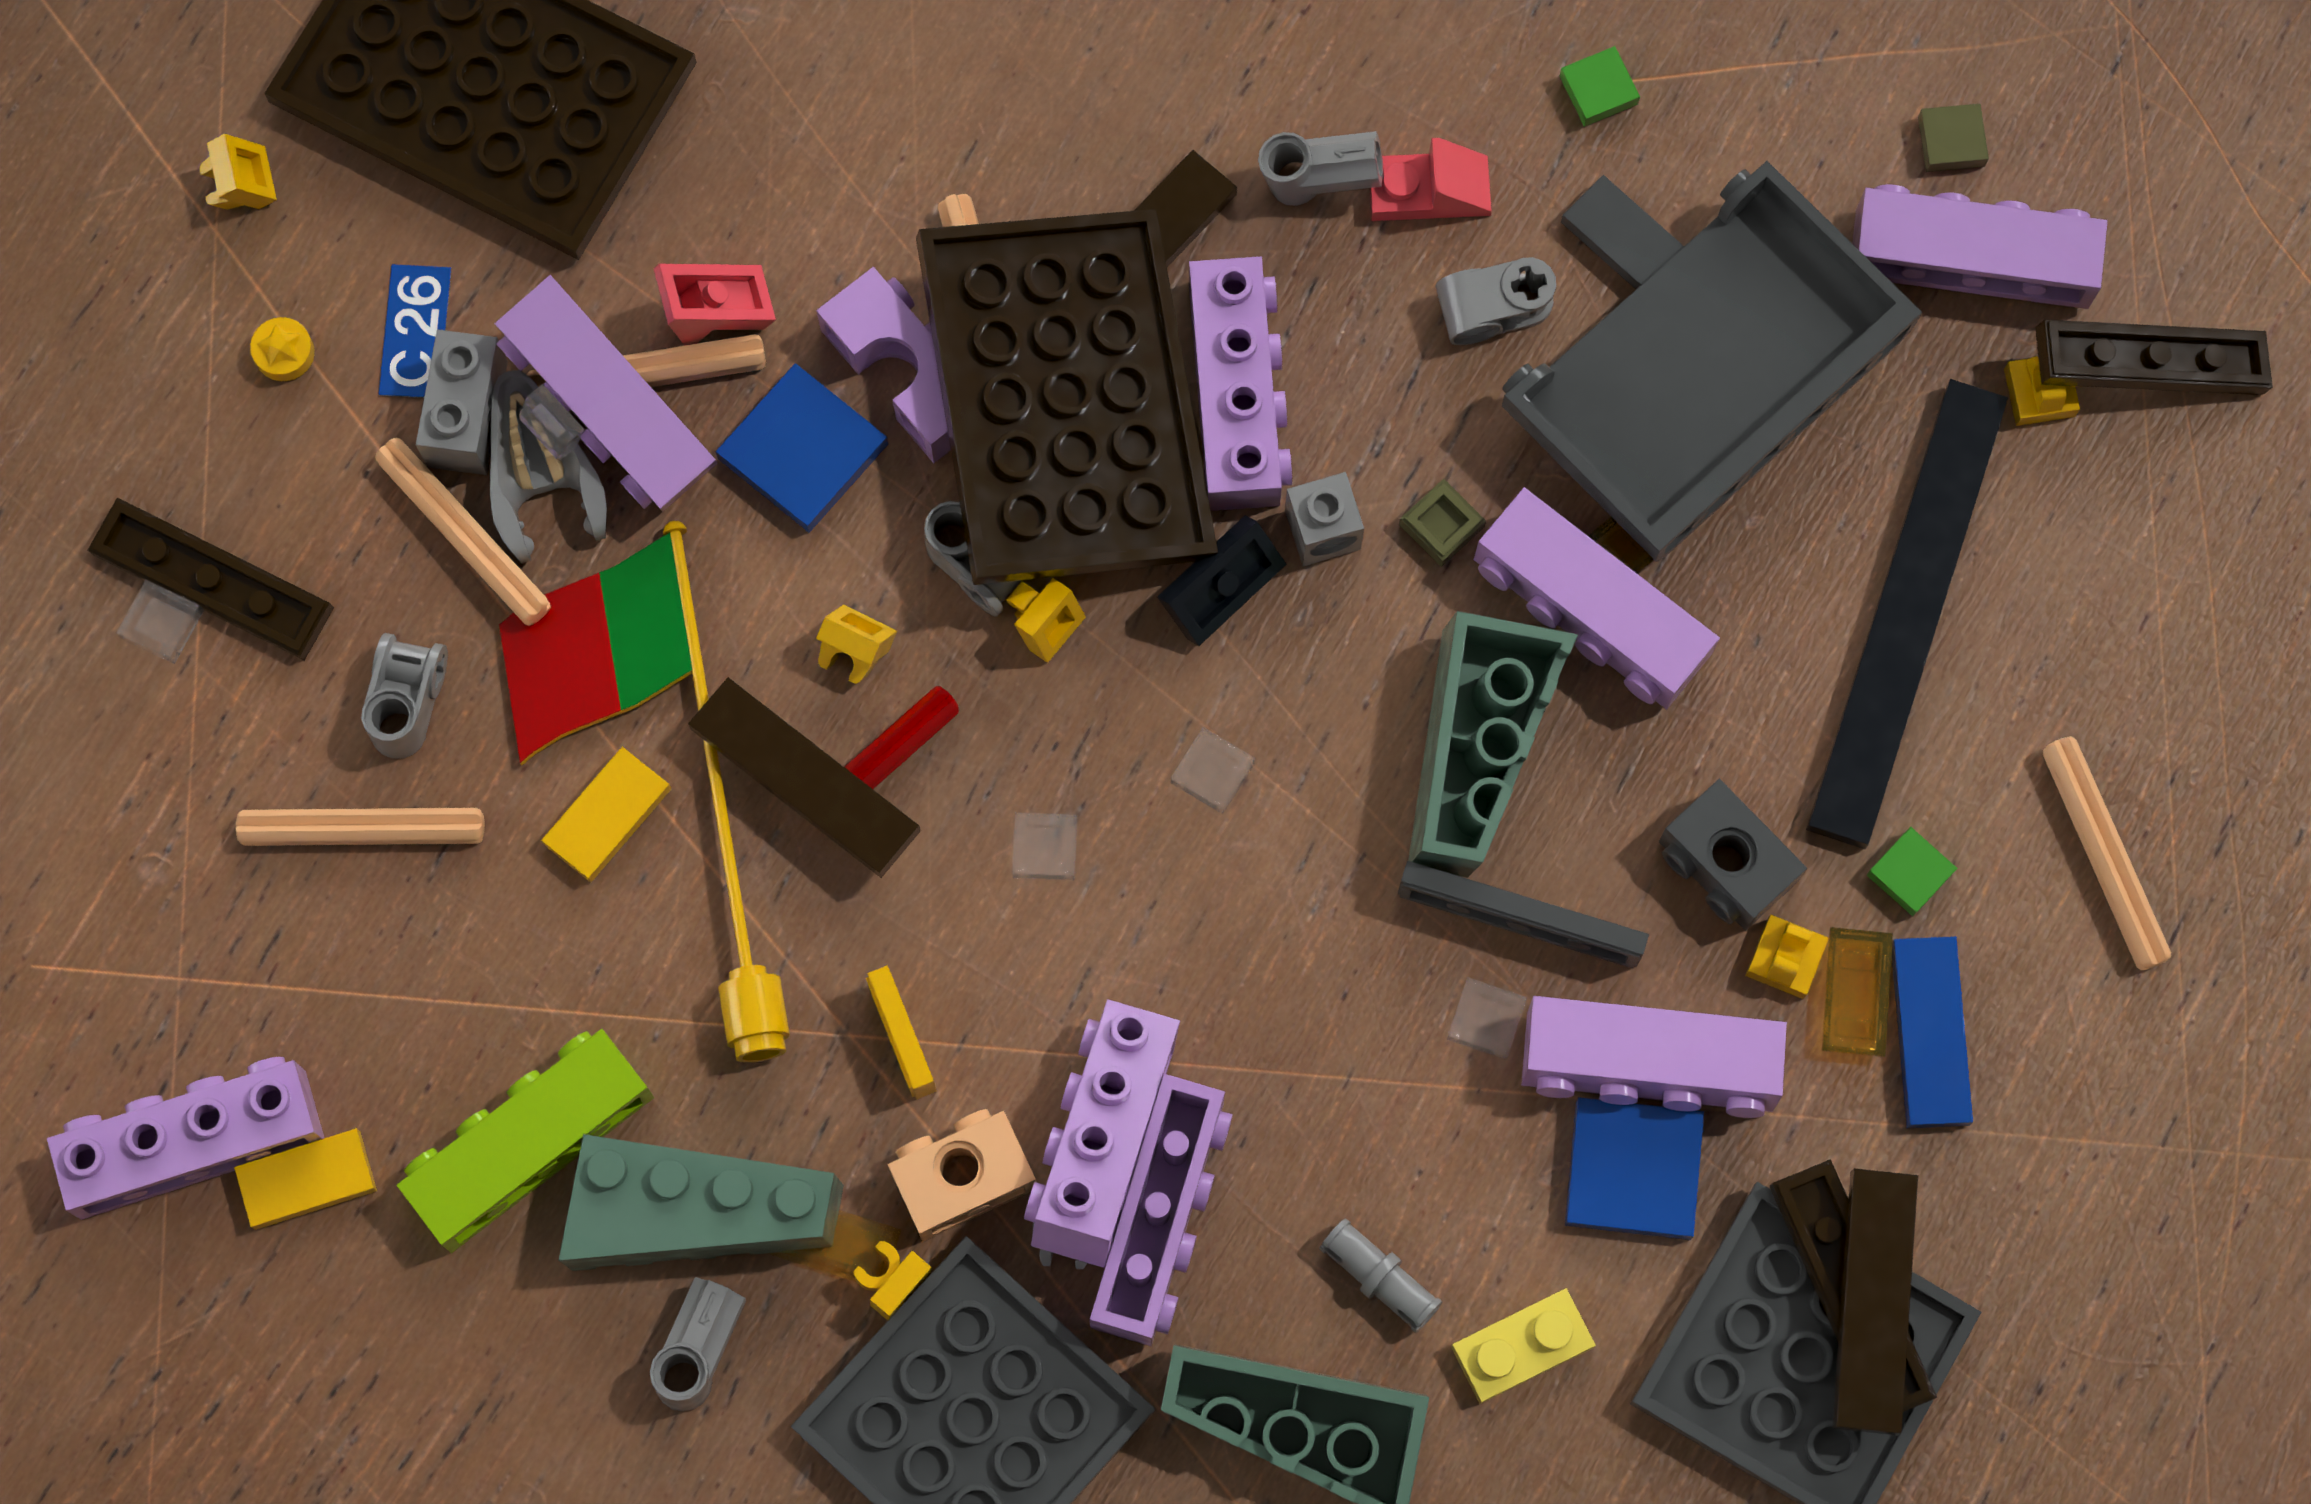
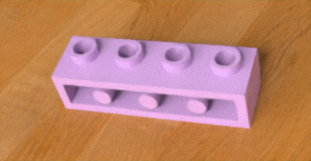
M1886 184L1877 186L1874 189L1865 188L1856 209L1852 244L1892 283L2089 309L2101 289L2107 220L2090 218V214L2078 209H2061L2051 213L2030 210L2027 204L2018 201H2001L1995 205L1970 202L1967 196L1959 193H1940L1932 197L1910 194V191L1905 187Z
M1262 256L1189 261V294L1204 477L1210 510L1280 506L1282 486L1292 485L1290 449H1278L1277 428L1287 427L1285 391L1273 392L1272 370H1282L1280 334H1268L1267 313H1277L1275 277L1263 276Z
M551 275L494 323L505 335L496 345L520 371L529 364L533 366L546 381L537 389L539 393L561 417L572 410L584 423L587 429L579 437L602 463L613 456L627 471L628 475L620 483L643 509L654 502L663 512L717 464L716 459Z
M1525 487L1478 541L1473 560L1479 564L1478 570L1480 574L1490 584L1502 591L1510 588L1528 602L1526 605L1528 611L1545 626L1554 629L1558 625L1566 632L1578 634L1575 646L1580 653L1596 665L1604 666L1607 663L1625 677L1624 684L1628 690L1645 703L1653 704L1656 701L1667 710L1710 658L1720 639L1715 633Z
M1533 996L1526 1019L1521 1086L1536 1087V1092L1539 1095L1551 1098H1569L1574 1096L1575 1091L1600 1094L1599 1099L1601 1101L1617 1105L1634 1104L1638 1102V1098L1663 1100L1665 1108L1675 1111H1696L1701 1109L1702 1104L1726 1107V1113L1735 1117H1762L1765 1111L1773 1112L1783 1096L1787 1022Z
M1109 999L1106 1001L1100 1022L1092 1019L1088 1020L1078 1054L1088 1059L1082 1075L1071 1072L1061 1103V1109L1069 1111L1070 1114L1064 1130L1056 1127L1052 1128L1042 1164L1052 1166L1047 1184L1034 1183L1024 1215V1220L1034 1222L1032 1247L1105 1268L1163 1074H1167L1175 1049L1180 1020Z
M284 1057L267 1058L248 1066V1075L226 1082L222 1076L200 1079L186 1086L187 1094L166 1101H163L162 1096L159 1095L148 1096L126 1104V1113L106 1120H102L100 1115H89L67 1122L63 1125L64 1133L47 1138L66 1211L82 1220L233 1172L236 1166L324 1139L306 1071L294 1060L285 1062Z
M1163 1074L1090 1316L1091 1329L1151 1347L1156 1331L1164 1334L1169 1333L1179 1298L1167 1294L1174 1270L1187 1272L1197 1236L1185 1232L1192 1209L1205 1211L1215 1177L1213 1174L1204 1172L1210 1148L1223 1150L1233 1114L1222 1111L1225 1091Z

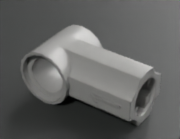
M1376 131L1304 139L1295 133L1282 132L1273 135L1265 141L1259 151L1258 162L1268 187L1274 197L1285 205H1301L1310 201L1316 194L1382 187V179L1384 177L1380 139ZM1293 162L1302 163L1300 169L1294 174L1288 176L1278 175L1280 170L1287 164Z
M694 1278L666 1343L652 1360L650 1368L651 1383L663 1404L673 1410L688 1411L697 1408L705 1402L711 1392L713 1375L747 1301L745 1297L713 1281ZM688 1363L695 1366L699 1371L698 1379L694 1386L683 1392H675L666 1388L664 1380L668 1370L676 1364Z

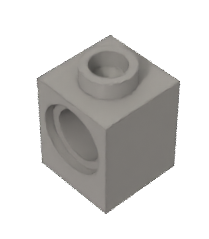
M1346 472L1287 489L1285 514L1302 566L1361 550L1364 526Z

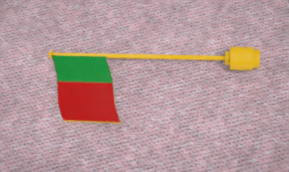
M668 522L663 529V537L616 566L544 594L550 602L551 608L537 623L530 626L525 625L513 612L499 624L521 765L564 736L637 708L690 674L693 676L698 711L709 700L682 535L687 533V528L682 522ZM703 740L740 968L730 971L729 980L718 986L727 1046L734 1048L736 1060L739 1062L764 1061L785 1054L784 1040L790 1036L781 978L776 974H768L765 966L752 964L718 752Z

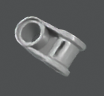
M1528 257L1483 269L1459 271L1439 280L1435 287L1450 342L1454 345L1474 344L1498 334L1534 327L1542 323L1550 315L1554 303L1553 296L1556 290V276L1551 267L1543 260ZM1520 285H1528L1531 293H1538L1537 299L1527 300L1524 292H1518V287Z
M949 501L940 503L930 511L925 521L924 534L927 555L934 564L957 582L962 590L979 607L990 615L997 617L1003 611L1001 603L1022 580L973 585L966 542L960 546L948 547L939 543L935 537L937 532L947 525H959L964 528L960 502Z
M384 633L381 636L374 655L372 677L362 708L361 720L373 745L382 755L392 759H403L413 755L422 747L426 739L434 703L441 691L448 661L446 645L435 643L432 648L398 642L394 634ZM395 713L409 716L406 726L399 732L393 734L380 732V726L388 716Z

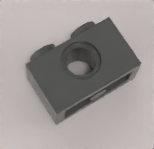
M1720 778L1665 828L1659 840V843L1665 848L1662 851V856L1667 864L1684 879L1692 876L1709 893L1705 899L1715 914L1728 924L1736 921L1745 931L1798 883L1807 870V867ZM1721 846L1735 849L1742 857L1743 869L1735 872L1721 869L1715 863L1712 851Z

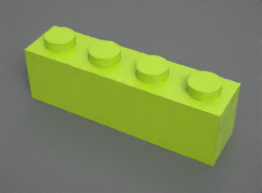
M600 1029L592 1036L586 1031L571 1039L559 1050L558 1056L561 1059L541 1075L537 1070H534L521 1077L508 1089L507 1095L510 1099L491 1113L486 1109L476 1112L456 1129L455 1132L458 1138L439 1153L435 1148H431L417 1156L406 1166L404 1172L407 1177L396 1186L439 1243L451 1254L576 1159L580 1154L583 1134L604 1137L654 1099L646 1084L603 1029Z

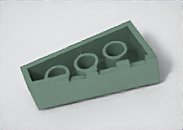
M1460 611L1454 614L1442 630L1408 861L1466 878L1484 862L1513 792L1512 788L1523 762L1527 759L1537 728L1546 707L1551 701L1559 682L1557 680L1567 657L1571 653L1578 634Z
M583 1134L558 1261L572 1271L596 1269V1267L624 1264L626 1266L653 1264V1262L701 1260L734 1254L749 1253L750 1255L832 1248L844 1184L835 1173Z
M1174 1344L1161 1411L1240 1447L1286 1471L1309 1480L1353 1503L1409 1504L1429 1397L1405 1390Z

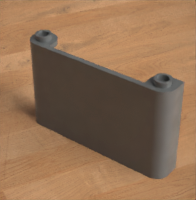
M1768 161L1752 174L1744 169L1733 177L1720 193L1725 202L1719 211L1718 217L1550 367L1543 363L1535 369L1529 364H1525L1508 379L1502 388L1506 393L1502 407L1655 562L1660 561L1673 551L1898 346L1911 332L1922 314L1921 310Z

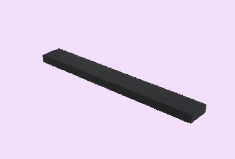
M1950 379L1946 386L1808 821L1807 831L1862 849H1866L1869 845L2008 397Z

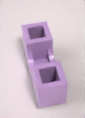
M872 267L816 310L820 329L858 375L874 362L890 357L903 359L917 370L913 383L893 399L895 417L929 459L935 463L947 454L951 448L930 322L924 326L910 310L915 306L914 301L896 278L892 277L886 282L879 272Z

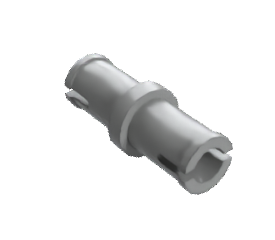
M1346 1218L1330 1232L1319 1248L1362 1284L1359 1290L1366 1297L1371 1299L1375 1295L1411 1326L1415 1333L1419 1332L1427 1324L1443 1303L1399 1267L1402 1263L1399 1257L1393 1252L1385 1255L1356 1230Z

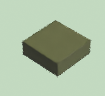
M1981 104L1921 109L1918 115L1926 172L1986 166L1989 156Z
M1445 479L1441 480L1404 514L1399 521V526L1441 567L1474 538L1486 524V520Z

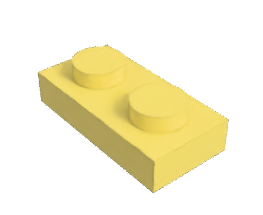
M1567 1288L1452 1344L1451 1348L1479 1404H1482L1593 1349L1596 1345Z

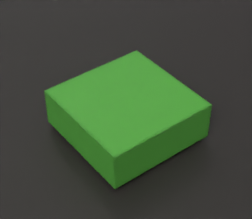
M1615 46L1561 68L1559 77L1584 127L1634 107L1639 103L1640 95Z
M1910 827L1870 869L1867 876L1913 917L1958 868L1917 831Z

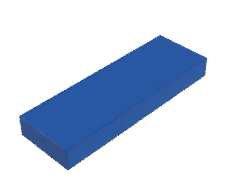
M1957 937L1894 939L1890 945L1906 1129L1970 1126L1973 1123Z

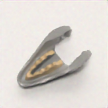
M512 370L498 377L492 394L490 498L493 521L503 542L521 563L531 561L530 555L535 548L533 540L524 535L522 530L524 523L520 521L518 516V510L526 500L534 495L556 488L578 490L583 498L581 508L587 512V517L583 523L584 530L594 536L596 541L606 538L607 507L604 488L598 474L556 410L537 390L539 387L530 377L519 370Z

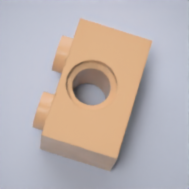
M988 1109L974 1112L953 1125L956 1133L934 1143L930 1136H924L905 1144L896 1151L899 1159L889 1163L888 1167L922 1242L1032 1191L1033 1185L1036 1182L1035 1176L1004 1111L993 1116L990 1115ZM956 1156L970 1157L978 1165L976 1177L970 1183L963 1186L952 1185L942 1176L945 1164Z

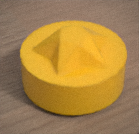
M278 317L264 322L256 329L250 343V352L255 364L266 377L272 380H294L302 376L310 368L314 359L315 349L310 335L302 324L291 318Z

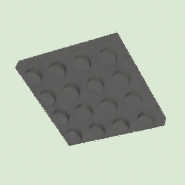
M1756 1182L1630 1404L1798 1504H1877L1933 1400L1903 1412L1902 1433L1898 1436L1833 1429L1839 1343L1771 1189ZM1912 1272L1908 1333L1937 1395L1982 1312Z
M966 1236L791 1425V1428L873 1504H1072L1155 1412V1408Z

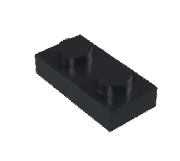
M1246 515L1216 541L1218 553L1196 560L1157 596L1184 636L1198 646L1208 639L1287 565L1259 523Z

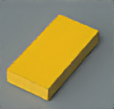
M622 746L541 841L548 849L591 883L671 791L670 784Z
M888 965L867 973L866 981L911 1096L916 1097L917 1100L937 1092L933 1077Z
M357 1128L234 1167L250 1227L254 1230L377 1191L362 1135Z

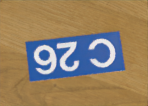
M392 264L379 395L424 398L437 329H446L451 267Z

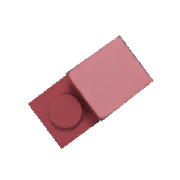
M1431 138L1429 154L1382 156L1384 175L1382 187L1369 188L1371 221L1491 216L1492 212L1488 156L1441 138Z
M658 264L654 268L667 323L684 346L697 344L713 330H764L776 320L761 265Z

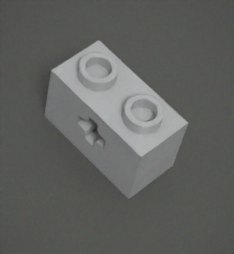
M437 329L416 440V447L427 468L481 475L488 474L491 457L492 394L496 380L506 372L508 363L504 352L496 345L499 341L497 337Z

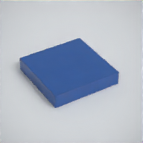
M795 363L715 452L718 460L810 533L887 447L888 438Z
M1578 1097L1575 1106L1565 1226L1691 1240L1694 1237L1704 1111H1675L1665 1107L1643 1104L1617 1105L1598 1099Z

